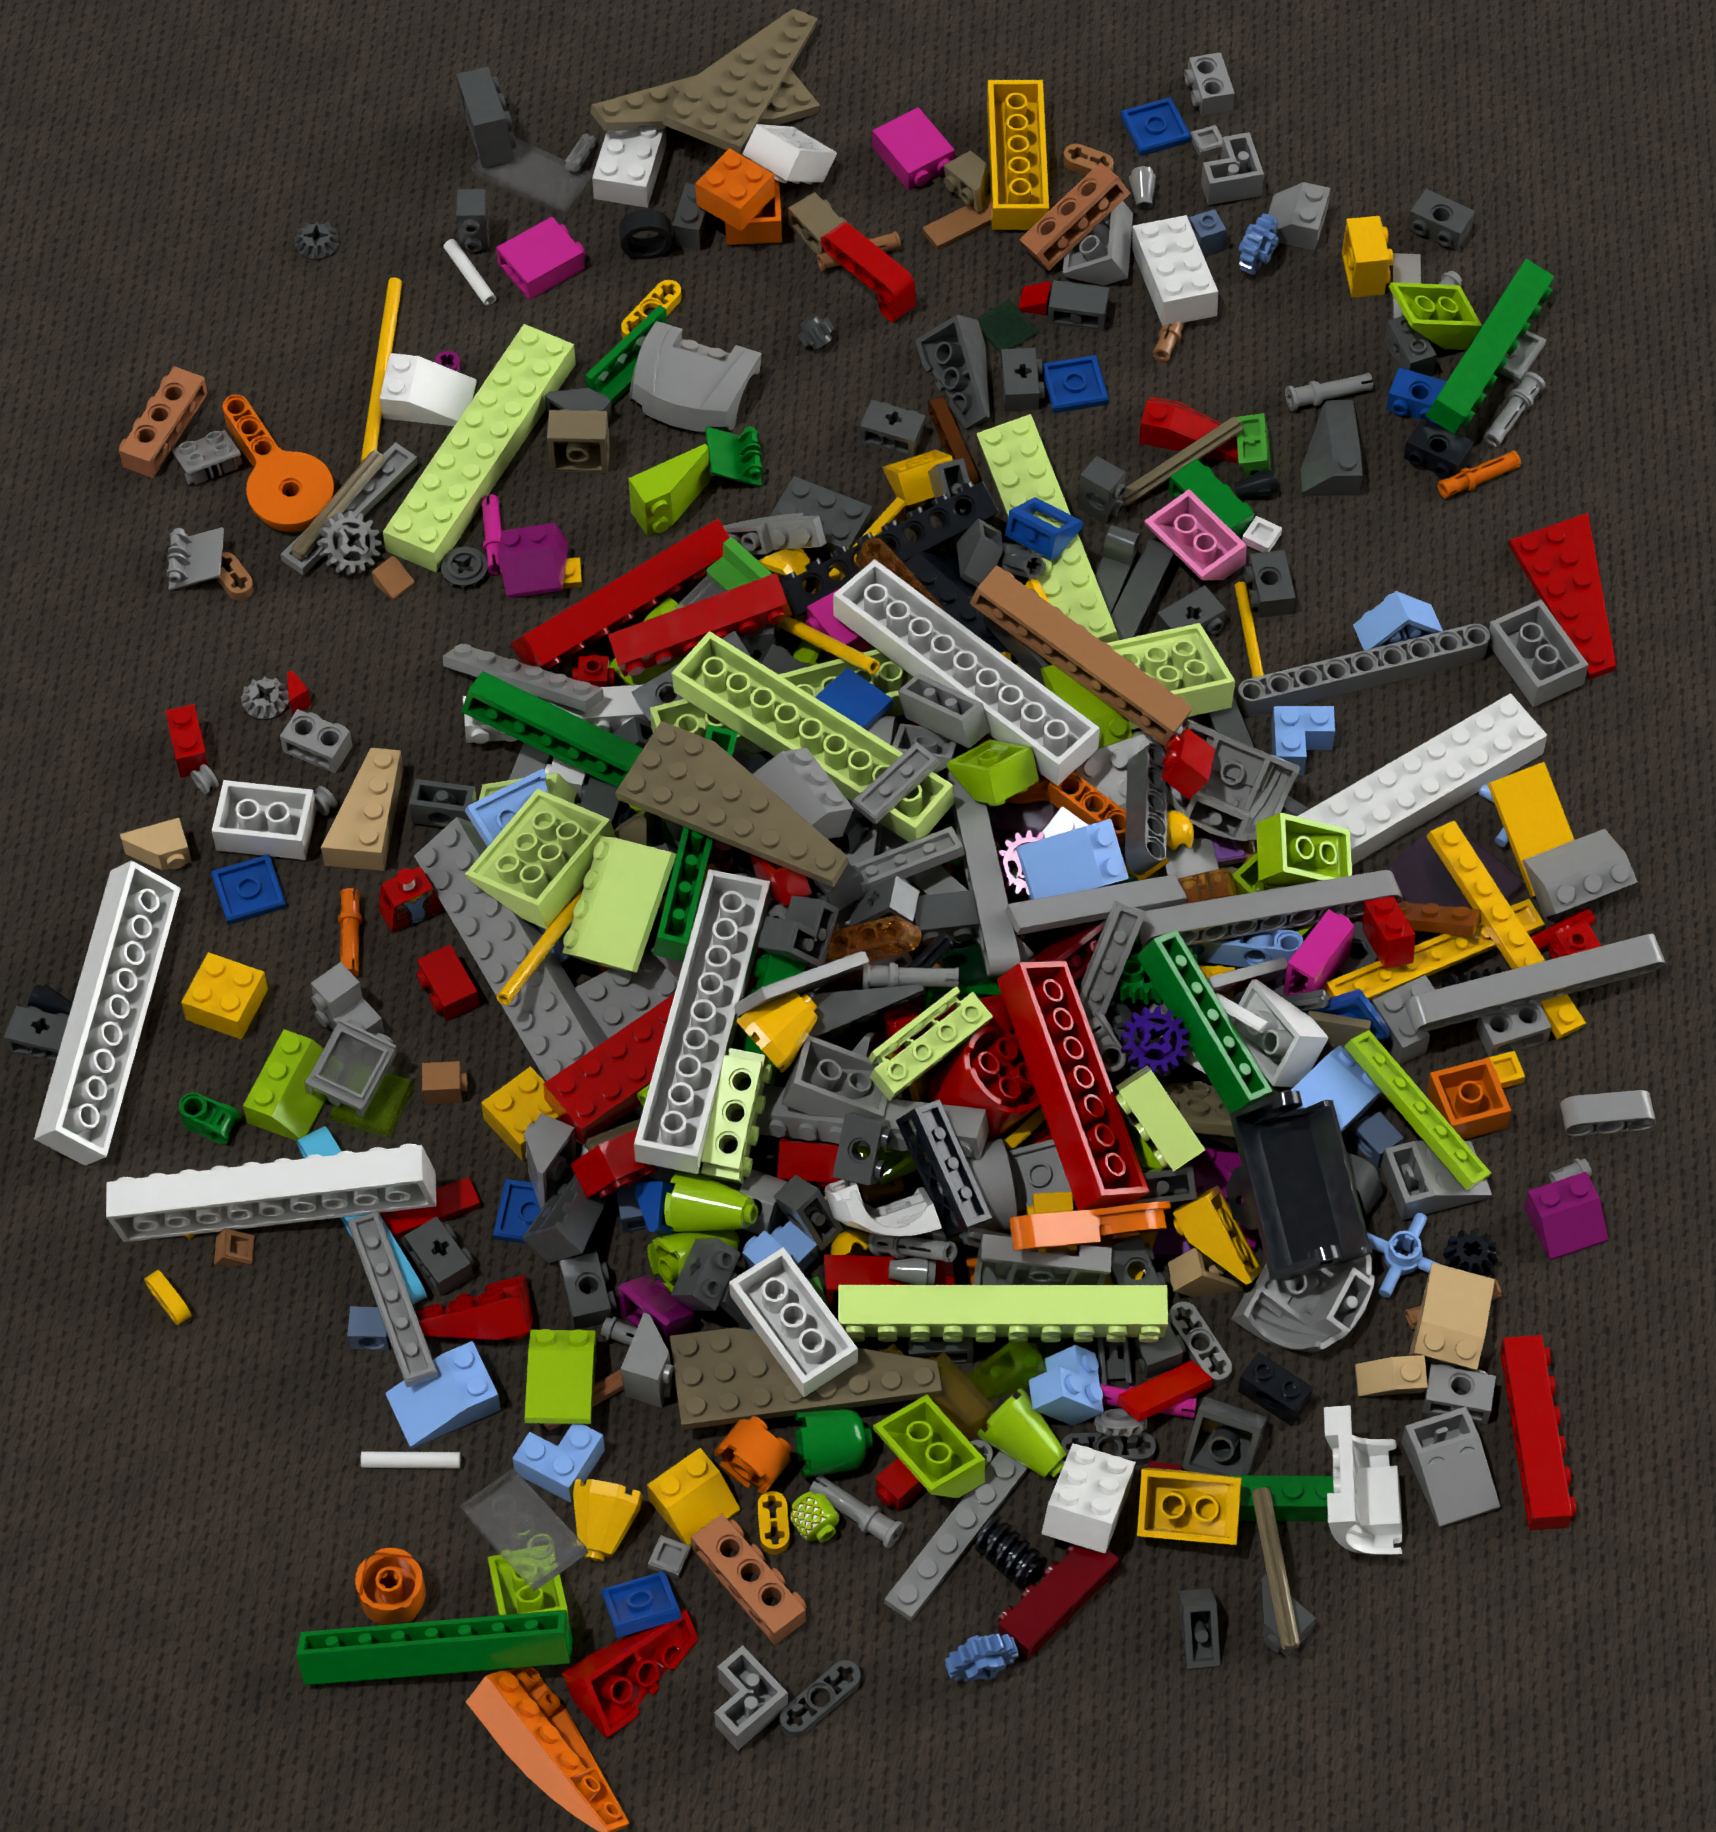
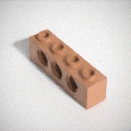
M1100 162L1019 240L1030 255L1050 271L1131 193L1120 178Z
M175 366L168 376L163 377L159 390L155 396L148 400L146 410L141 417L135 420L131 433L127 439L122 440L119 446V454L124 468L154 478L208 394L204 377Z
M720 1514L691 1536L692 1550L775 1646L806 1622L805 1609L807 1606L797 1592L791 1594L784 1584L786 1582L781 1573L776 1568L770 1569L764 1562L765 1557L761 1550L755 1544L749 1545L743 1538L744 1532L738 1523L734 1520L729 1522L723 1514ZM728 1549L738 1552L736 1556L730 1558L722 1555ZM749 1573L759 1576L757 1580L752 1582L743 1579ZM770 1597L780 1600L775 1606H768L764 1603Z

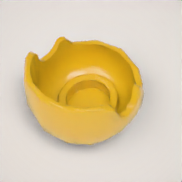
M1167 810V846L1173 851L1183 843L1187 849L1191 848L1194 842L1192 822L1184 813Z
M847 1230L839 1234L831 1244L830 1255L878 1256L872 1254L869 1249L868 1240L871 1233L863 1230Z

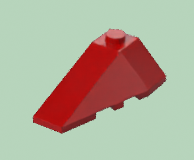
M1152 396L1147 400L1141 420L1139 443L1180 452L1222 423L1181 402ZM1237 435L1204 457L1239 464Z
M526 1274L488 1284L485 1286L486 1291L475 1297L468 1296L467 1292L458 1295L456 1299L452 1300L444 1308L442 1304L436 1303L416 1310L415 1314L423 1335L501 1340L505 1338L518 1340L523 1338L530 1332L533 1323Z
M680 1610V1620L633 1633L586 1656L562 1672L574 1703L604 1737L608 1738L635 1719L640 1712L637 1706L648 1693L650 1695L656 1693L660 1688L657 1681L667 1669H675L697 1642L698 1636L687 1610Z

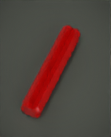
M1584 908L1531 936V939L1538 950L1542 952L1548 949L1557 930L1567 925L1573 928L1585 922H1588L1591 926L1594 924L1595 916L1589 908Z

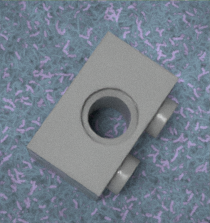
M1431 1364L1423 1412L1440 1415L1466 1406L1472 1421L1487 1424L1491 1413L1496 1376L1488 1375L1487 1372L1482 1370L1466 1371L1456 1369L1450 1364ZM1461 1388L1467 1394L1459 1395L1456 1394L1452 1389Z

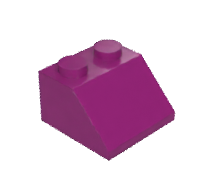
M556 523L501 531L498 557L508 598L563 590L569 542Z
M1587 1172L1528 1191L1523 1208L1549 1261L1608 1242L1609 1239L1600 1198Z
M645 1275L622 1283L618 1287L621 1315L638 1328L643 1313L650 1314L669 1353L671 1352L670 1336L688 1334L695 1327L694 1311L670 1296V1291L662 1282L658 1280L654 1282Z

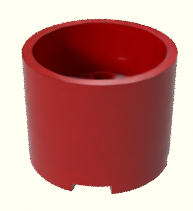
M995 1025L981 1028L933 1071L928 1082V1098L930 1103L940 1099L944 1105L986 1109L989 1125V1134L986 1141L1001 1139L1040 1105L1016 1033L1012 1034L1005 1030L996 1029Z

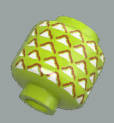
M807 1492L794 1501L790 1520L806 1541L819 1540L822 1543L834 1536L836 1533L835 1527L839 1522V1514L824 1494Z

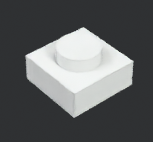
M1256 516L1244 533L1242 541L1247 546L1262 553L1270 552L1281 536L1282 528Z

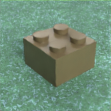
M549 410L547 443L551 472L608 473L610 440L607 411Z

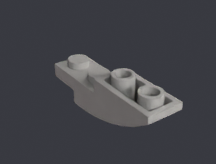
M803 513L783 514L723 526L729 537H733L751 555L768 554L773 550L821 547L826 544L819 515L803 516Z

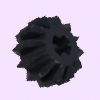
M1475 1228L1471 1230L1470 1235L1461 1229L1457 1237L1451 1236L1448 1239V1246L1444 1248L1443 1256L1447 1259L1445 1266L1481 1276H1491L1494 1272V1265L1497 1264L1499 1258L1498 1254L1495 1253L1497 1248L1496 1242H1488L1489 1236L1487 1233L1478 1236Z

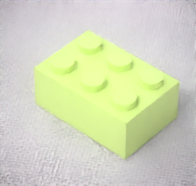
M1145 1066L1116 1086L1119 1094L1115 1096L1116 1100L1127 1115L1131 1112L1134 1113L1138 1120L1133 1125L1145 1142L1151 1138L1155 1144L1151 1151L1163 1169L1169 1165L1174 1172L1205 1151L1197 1136L1148 1066Z

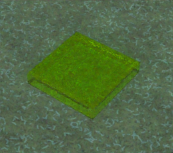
M352 1063L343 1086L361 1095L374 1068ZM386 1073L362 1119L356 1116V1109L340 1103L339 1106H333L330 1118L336 1122L390 1137L411 1089L412 1081L408 1078Z

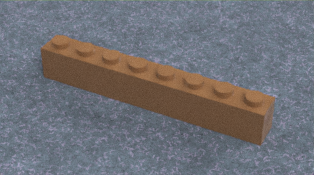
M996 565L976 589L969 604L1162 745L1166 746L1167 742L1176 734L1193 708L1183 698L1174 695L1163 687L1158 680L1148 676L1137 668L1132 661L1126 660L1115 652L1109 644L1100 641L1089 633L1084 626L1077 624L1059 608L1045 601L1036 591L1023 585L1010 572L1004 571Z

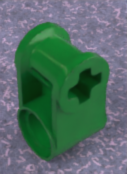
M188 1093L179 1102L183 1126L221 1145H226L229 1142V1133L235 1123H239L242 1119L241 1113L234 1107L219 1103L199 1093ZM191 1110H200L198 1114H188Z

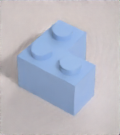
M1398 591L1386 596L1383 602L1366 612L1360 620L1353 624L1364 650L1443 631L1431 604Z
M1274 706L1271 722L1273 755L1299 765L1301 769L1298 775H1304L1307 757L1306 750H1332L1335 736L1334 706Z
M789 1221L784 1227L779 1226L771 1235L764 1230L758 1237L753 1236L745 1244L742 1254L747 1271L784 1247L801 1272L804 1273L820 1257L818 1246Z
M1074 1345L1045 1358L1047 1372L1029 1380L1032 1409L1072 1426L1104 1413L1102 1403L1103 1392L1098 1375L1099 1364L1095 1353Z
M572 1424L560 1444L556 1446L529 1432L512 1458L515 1474L572 1503L575 1480L581 1479L584 1483L605 1451L603 1434L583 1424Z

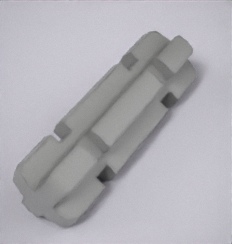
M586 133L581 136L565 160V168L567 170L577 172L595 147L594 142L596 138L593 135L589 136Z

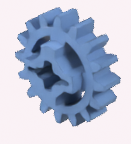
M1263 213L1261 218L1258 217L1256 225L1250 224L1239 246V251L1242 252L1239 263L1240 270L1255 275L1262 263L1267 264L1270 261L1279 237H1276L1278 231L1276 228L1279 224L1277 218Z
M999 1634L982 1637L976 1635L967 1639L968 1642L964 1645L958 1646V1651L950 1652V1657L945 1658V1665L950 1679L954 1678L956 1682L964 1679V1682H972L979 1679H985L986 1681L996 1677V1674L1000 1670H1004L1006 1665L1013 1664V1659L1019 1656L1014 1638L1009 1637V1634L1001 1637Z

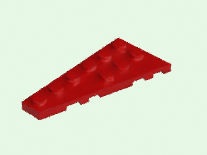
M1588 513L1511 539L1509 547L1537 595L1589 664L1586 674L1587 679L1590 680L1615 671V656Z

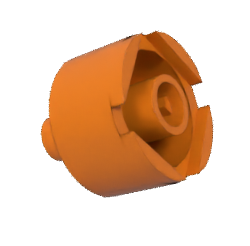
M752 1416L750 1420L741 1419L736 1423L715 1449L714 1455L715 1457L721 1455L723 1461L720 1463V1466L734 1480L746 1488L753 1484L759 1487L756 1491L757 1493H765L790 1463L789 1454L793 1449L786 1440L780 1437L776 1438L767 1431V1425L760 1418Z
M383 1548L376 1551L367 1560L365 1558L359 1565L355 1584L365 1615L382 1625L402 1624L413 1621L425 1602L426 1588L422 1570L412 1556L402 1549Z

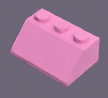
M1189 489L1144 521V524L1201 580H1224L1246 564L1247 545Z

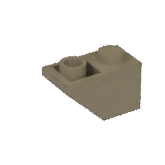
M969 151L944 165V183L946 188L958 195L964 204L970 205L977 212H980L984 208L990 186L987 164L975 153Z

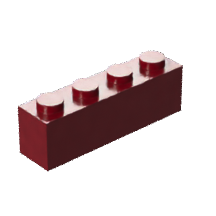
M1107 919L1076 924L1029 962L1067 961L1073 981L1075 982L1085 974Z
M1071 1544L1066 1551L1067 1556L1060 1563L1057 1561L1053 1562L1046 1569L1043 1575L1045 1578L1038 1585L1031 1584L1021 1595L1022 1600L1014 1608L1009 1606L1002 1612L998 1618V1634L1000 1637L1005 1634L1013 1637L1018 1654L1028 1661L1118 1571L1119 1558L1109 1549H1107L1106 1553H1101Z

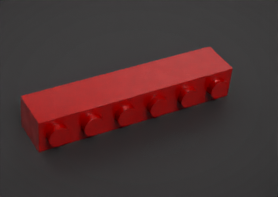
M777 573L608 634L623 676H636L643 673L647 668L656 665H667L677 657L688 655L709 631L720 638L733 631L737 635H747L767 624L781 623L786 617L792 616L779 577Z
M1542 1335L1505 1337L1500 1347V1357L1528 1529L1532 1531L1568 1528L1572 1516H1576V1502L1574 1496L1569 1497L1567 1487L1571 1485V1473L1569 1466H1564L1562 1456L1566 1454V1444L1564 1436H1559L1557 1425L1561 1424V1414L1559 1406H1554L1552 1398L1556 1394L1554 1376H1549L1547 1366L1551 1364L1550 1349L1548 1346L1544 1347Z

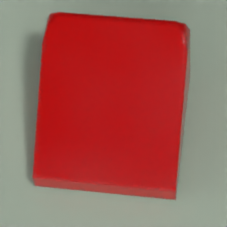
M1047 281L1024 286L1018 311L1046 315L1051 295V282Z
M290 670L287 672L289 703L293 716L297 709L303 711L311 706L308 688Z

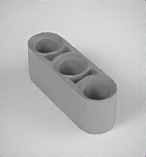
M1645 1090L1577 1095L1565 1098L1560 1103L1565 1131L1568 1136L1647 1130L1656 1124L1650 1093Z

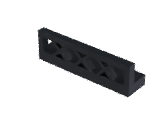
M940 1099L916 1107L897 1119L896 1123L929 1198L934 1204L947 1238L954 1237L970 1227L991 1219L992 1216ZM911 1120L915 1126L916 1135L914 1134L909 1123V1121ZM924 1152H926L929 1158V1164L926 1162ZM937 1181L940 1183L941 1188L943 1190L942 1194L940 1193L937 1187ZM950 1212L953 1213L956 1219V1222L958 1224L956 1227L952 1221Z

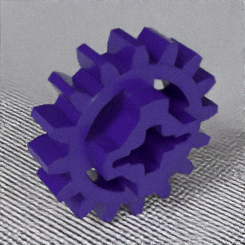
M1157 1006L1153 1013H1150L1149 1009L1144 1007L1141 1011V1016L1134 1012L1130 1017L1131 1022L1126 1021L1122 1027L1126 1033L1121 1034L1119 1041L1127 1044L1120 1051L1121 1053L1130 1054L1127 1060L1128 1065L1133 1062L1138 1063L1137 1072L1148 1066L1153 1073L1156 1069H1159L1161 1075H1165L1168 1071V1066L1175 1070L1179 1065L1178 1060L1183 1061L1187 1054L1183 1050L1188 1048L1190 1042L1182 1038L1189 1031L1188 1029L1179 1028L1182 1022L1181 1018L1171 1019L1172 1010H1169L1164 1015L1161 1014L1160 1006ZM1135 1031L1137 1032V1037L1140 1039L1139 1045L1137 1047L1134 1041ZM1163 1035V1037L1160 1040V1043L1156 1042L1146 1047V1045L1149 1042V1039H1158ZM1172 1035L1175 1042L1174 1051H1172L1173 1047L1169 1043Z

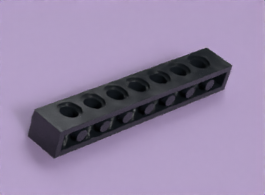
M969 481L956 489L958 494L950 498L947 494H944L931 501L933 507L925 511L922 507H918L906 514L907 520L898 524L895 519L882 526V533L873 537L870 532L855 540L856 546L847 549L846 545L831 552V559L822 563L819 558L804 566L806 571L797 576L795 571L780 578L779 580L792 613L790 617L795 619L807 613V606L840 589L864 569L855 564L854 556L856 554L865 558L866 566L875 559L891 570L903 564L918 552H926L967 531L978 518L986 521L995 516L999 511L983 481L976 485ZM956 503H961L965 506L966 516H961L956 512ZM931 516H936L940 519L941 529H936L931 525ZM905 529H911L915 532L916 542H911L906 538ZM880 542H886L890 545V555L881 552ZM833 567L839 570L841 574L840 581L830 578L829 568ZM804 581H811L814 584V594H809L804 590Z

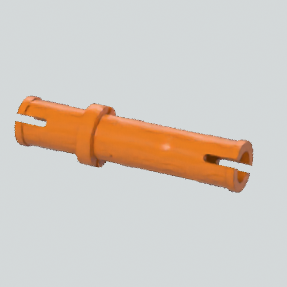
M1513 450L1474 468L1461 469L1458 474L1439 481L1438 490L1445 499L1464 490L1471 491L1482 482L1520 468V457Z
M346 888L340 892L341 913L338 915V924L341 926L340 962L356 978L359 976V926L362 924V915L359 910L360 891L356 889L353 895L354 888Z

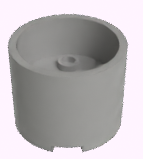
M1002 1139L989 1140L985 1143L981 1159L966 1158L992 1216L988 1221L973 1227L1011 1235L1009 1218L1017 1216V1207L1009 1159ZM924 1153L926 1162L929 1163V1158L927 1154ZM937 1181V1187L940 1193L942 1194L943 1190L941 1188L940 1183ZM950 1212V1216L956 1227L958 1224L953 1213ZM945 1234L946 1242H963L959 1238V1234L951 1238H947Z

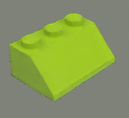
M283 1029L243 1104L247 1123L295 1141L308 1135L328 1096L316 1090L313 1091L312 1095L307 1093L304 1082L310 1076L324 1048L310 1038ZM332 1056L322 1076L336 1083L344 1068V1064Z
M927 1394L873 1425L874 1431L931 1495L960 1498L985 1483V1458Z

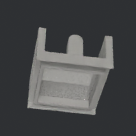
M339 1018L338 1024L315 1067L304 1082L306 1092L312 1095L313 1091L316 1090L327 1095L328 1101L336 1106H339L340 1103L346 1104L356 1109V1116L362 1119L396 1056V1045L393 1044L391 1038L384 1034L376 1033L374 1035L365 1031V1027L357 1021L349 1019L346 1022Z

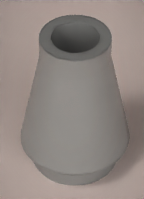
M1141 166L1134 168L1129 176V182L1136 202V208L1139 210L1150 209L1153 206L1152 199L1156 175L1150 167Z
M921 1257L890 1260L888 1279L912 1285H934L936 1260Z

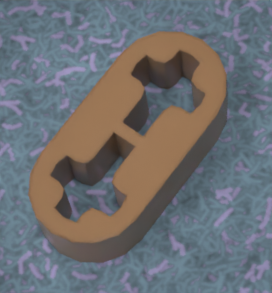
M1071 144L1064 150V165L1074 172L1087 175L1100 162L1113 172V158L1106 153L1081 144Z
M222 552L221 564L230 566L231 572L228 573L224 567H221L220 577L216 579L232 599L237 601L248 599L254 592L251 576L236 556L229 552ZM237 580L240 585H245V588L235 587L234 581Z

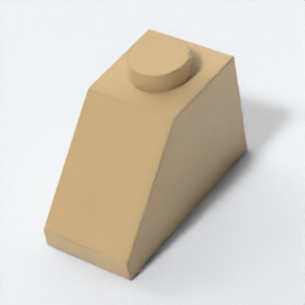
M179 818L120 834L126 855L160 870L169 868L179 869L185 864L192 862Z
M1196 1247L1168 1262L1170 1282L1175 1292L1194 1298L1237 1292L1244 1289L1242 1281Z
M1425 1355L1389 1357L1355 1364L1358 1397L1423 1393L1428 1388Z

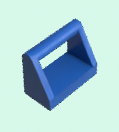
M1034 497L1009 510L1005 536L1052 560L1061 554L1082 529L1083 521ZM1038 511L1064 526L1057 528L1034 516V514Z
M663 1181L636 1182L635 1196L650 1232L661 1236L681 1233L672 1231L673 1227L667 1226L666 1223L662 1222L667 1192L673 1193L674 1185Z

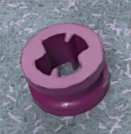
M443 351L435 357V363L443 366V363L447 362V368L460 373V358L455 352ZM449 362H452L453 366L448 367Z

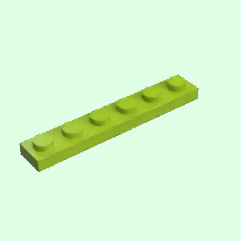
M1368 1030L1350 1039L1344 1046L1465 1190L1467 1191L1485 1181L1491 1172L1371 1031Z

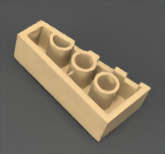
M370 748L321 846L325 866L385 871L404 770L401 750Z

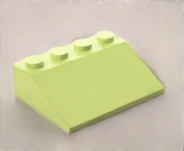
M1200 623L1107 643L1115 652L1126 660L1132 661L1137 668L1151 678L1158 680L1163 687L1174 695L1183 698L1193 708L1188 717L1232 707L1235 680ZM1129 721L1131 730L1139 728L1134 723Z
M536 789L469 868L465 876L522 919L547 929L582 887L584 877L590 871L594 859V848L600 841L601 836L616 838L609 818Z
M601 836L593 851L594 859L590 871L584 877V888L580 900L574 907V918L571 927L564 936L562 953L592 965L637 973L677 854L618 838Z

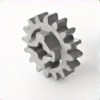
M348 511L344 516L339 512L333 516L334 519L329 518L324 522L326 527H323L318 532L324 538L317 541V545L324 546V550L319 555L328 556L327 566L334 563L336 565V573L341 572L345 568L346 574L350 576L355 570L360 574L365 571V567L370 568L375 564L373 559L380 556V553L375 548L382 545V542L375 540L374 536L379 533V530L370 529L373 523L372 520L365 523L362 521V513L353 518L352 511ZM349 540L352 542L350 546L347 544Z

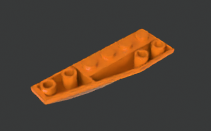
M530 1666L508 1668L486 1675L467 1699L466 1703L510 1759L551 1799L599 1832H616L626 1828L629 1822L574 1721L561 1704L558 1696L542 1680L539 1672Z

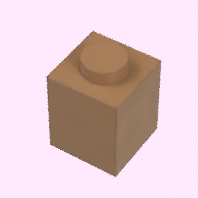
M460 1061L422 1063L424 1104L462 1103V1092L468 1091L467 1073L461 1072Z

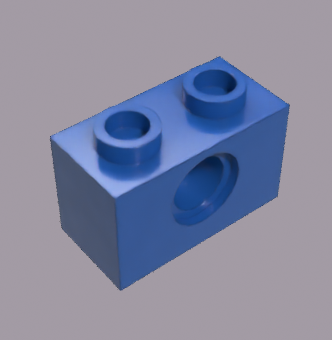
M1399 367L1389 391L1386 410L1393 411V413L1400 416L1406 415L1420 420L1424 418L1437 424L1425 415L1447 381Z

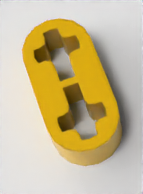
M156 1270L144 1278L150 1292L176 1325L191 1317L187 1305L161 1271Z
M777 1491L765 1492L758 1500L760 1543L765 1552L778 1555L786 1551L790 1543L787 1501ZM773 1501L778 1508L776 1509V1518L770 1519V1511L767 1507L769 1502ZM771 1527H777L778 1536L784 1537L779 1539V1544H772L771 1539H768L771 1538Z

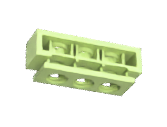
M956 986L872 1051L868 1061L871 1065L877 1061L879 1065L873 1069L869 1077L889 1101L959 1048L978 1030L988 1025L993 1016L974 992L959 1001L957 996L960 990ZM953 1006V1008L955 1009L954 1011H952L949 1015L943 1018L940 1022L938 1020L935 1021V1019L940 1017L949 1008ZM927 1025L930 1027V1029L927 1032H925L915 1041L911 1039L920 1031H922ZM902 1045L906 1047L891 1060L886 1059V1057L894 1053Z
M728 1048L727 1055H724L701 1160L703 1162L701 1173L704 1176L743 1184L744 1177L750 1176L753 1159L749 1158L751 1145L756 1146L759 1137V1127H756L758 1114H763L766 1104V1096L762 1095L765 1083H770L773 1065L769 1064V1059L766 1055ZM750 1078V1087L744 1091H739V1082L742 1079ZM738 1109H743L744 1117L738 1122H732V1113ZM736 1140L738 1142L737 1149L733 1153L726 1154L724 1152L725 1145L729 1141Z

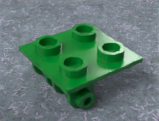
M706 426L705 433L709 451L710 473L761 487L763 466L760 462L762 457L761 448L757 444L759 438L758 431L754 427L749 426L744 429L741 435H736Z

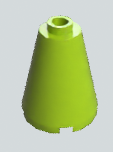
M678 1170L670 1182L674 1183L675 1187L673 1193L667 1192L664 1215L667 1226L673 1227L671 1230L674 1232L747 1229L757 1219L758 1207L755 1205L752 1197L700 1173L695 1174Z
M735 1230L681 1232L657 1237L652 1240L653 1243H650L647 1248L652 1272L654 1275L660 1273L666 1282L663 1284L668 1288L671 1295L695 1239L717 1237L738 1251L740 1240Z
M1023 1388L1017 1390V1394L1020 1397L1016 1400L1013 1396H1010L986 1421L988 1430L984 1432L980 1428L976 1435L1045 1478L1050 1474L1054 1478L1062 1470L1065 1463L1063 1459L1067 1453L1041 1413L1032 1409V1401L1028 1393Z

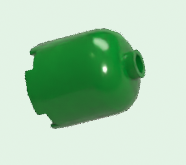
M831 1409L795 1413V1420L801 1421V1428L795 1430L798 1462L805 1461L806 1469H801V1476L803 1478L848 1472L859 1468L866 1458V1448L872 1447L871 1428H864L863 1421L856 1412L850 1409Z

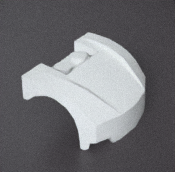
M839 1180L825 1187L824 1192L833 1218L847 1226L879 1236H913L942 1228L934 1204L924 1187L917 1188L912 1196L878 1208H874L862 1200L856 1182Z
M1350 1405L1324 1407L1325 1437L1333 1451L1334 1493H1327L1328 1524L1334 1539L1345 1549L1355 1553L1367 1555L1402 1554L1401 1547L1394 1548V1544L1402 1542L1398 1467L1390 1466L1389 1451L1396 1449V1441L1394 1439H1367L1352 1435Z

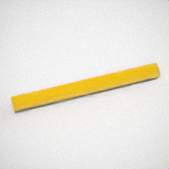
M1238 582L1234 587L1252 678L1264 675L1246 583Z

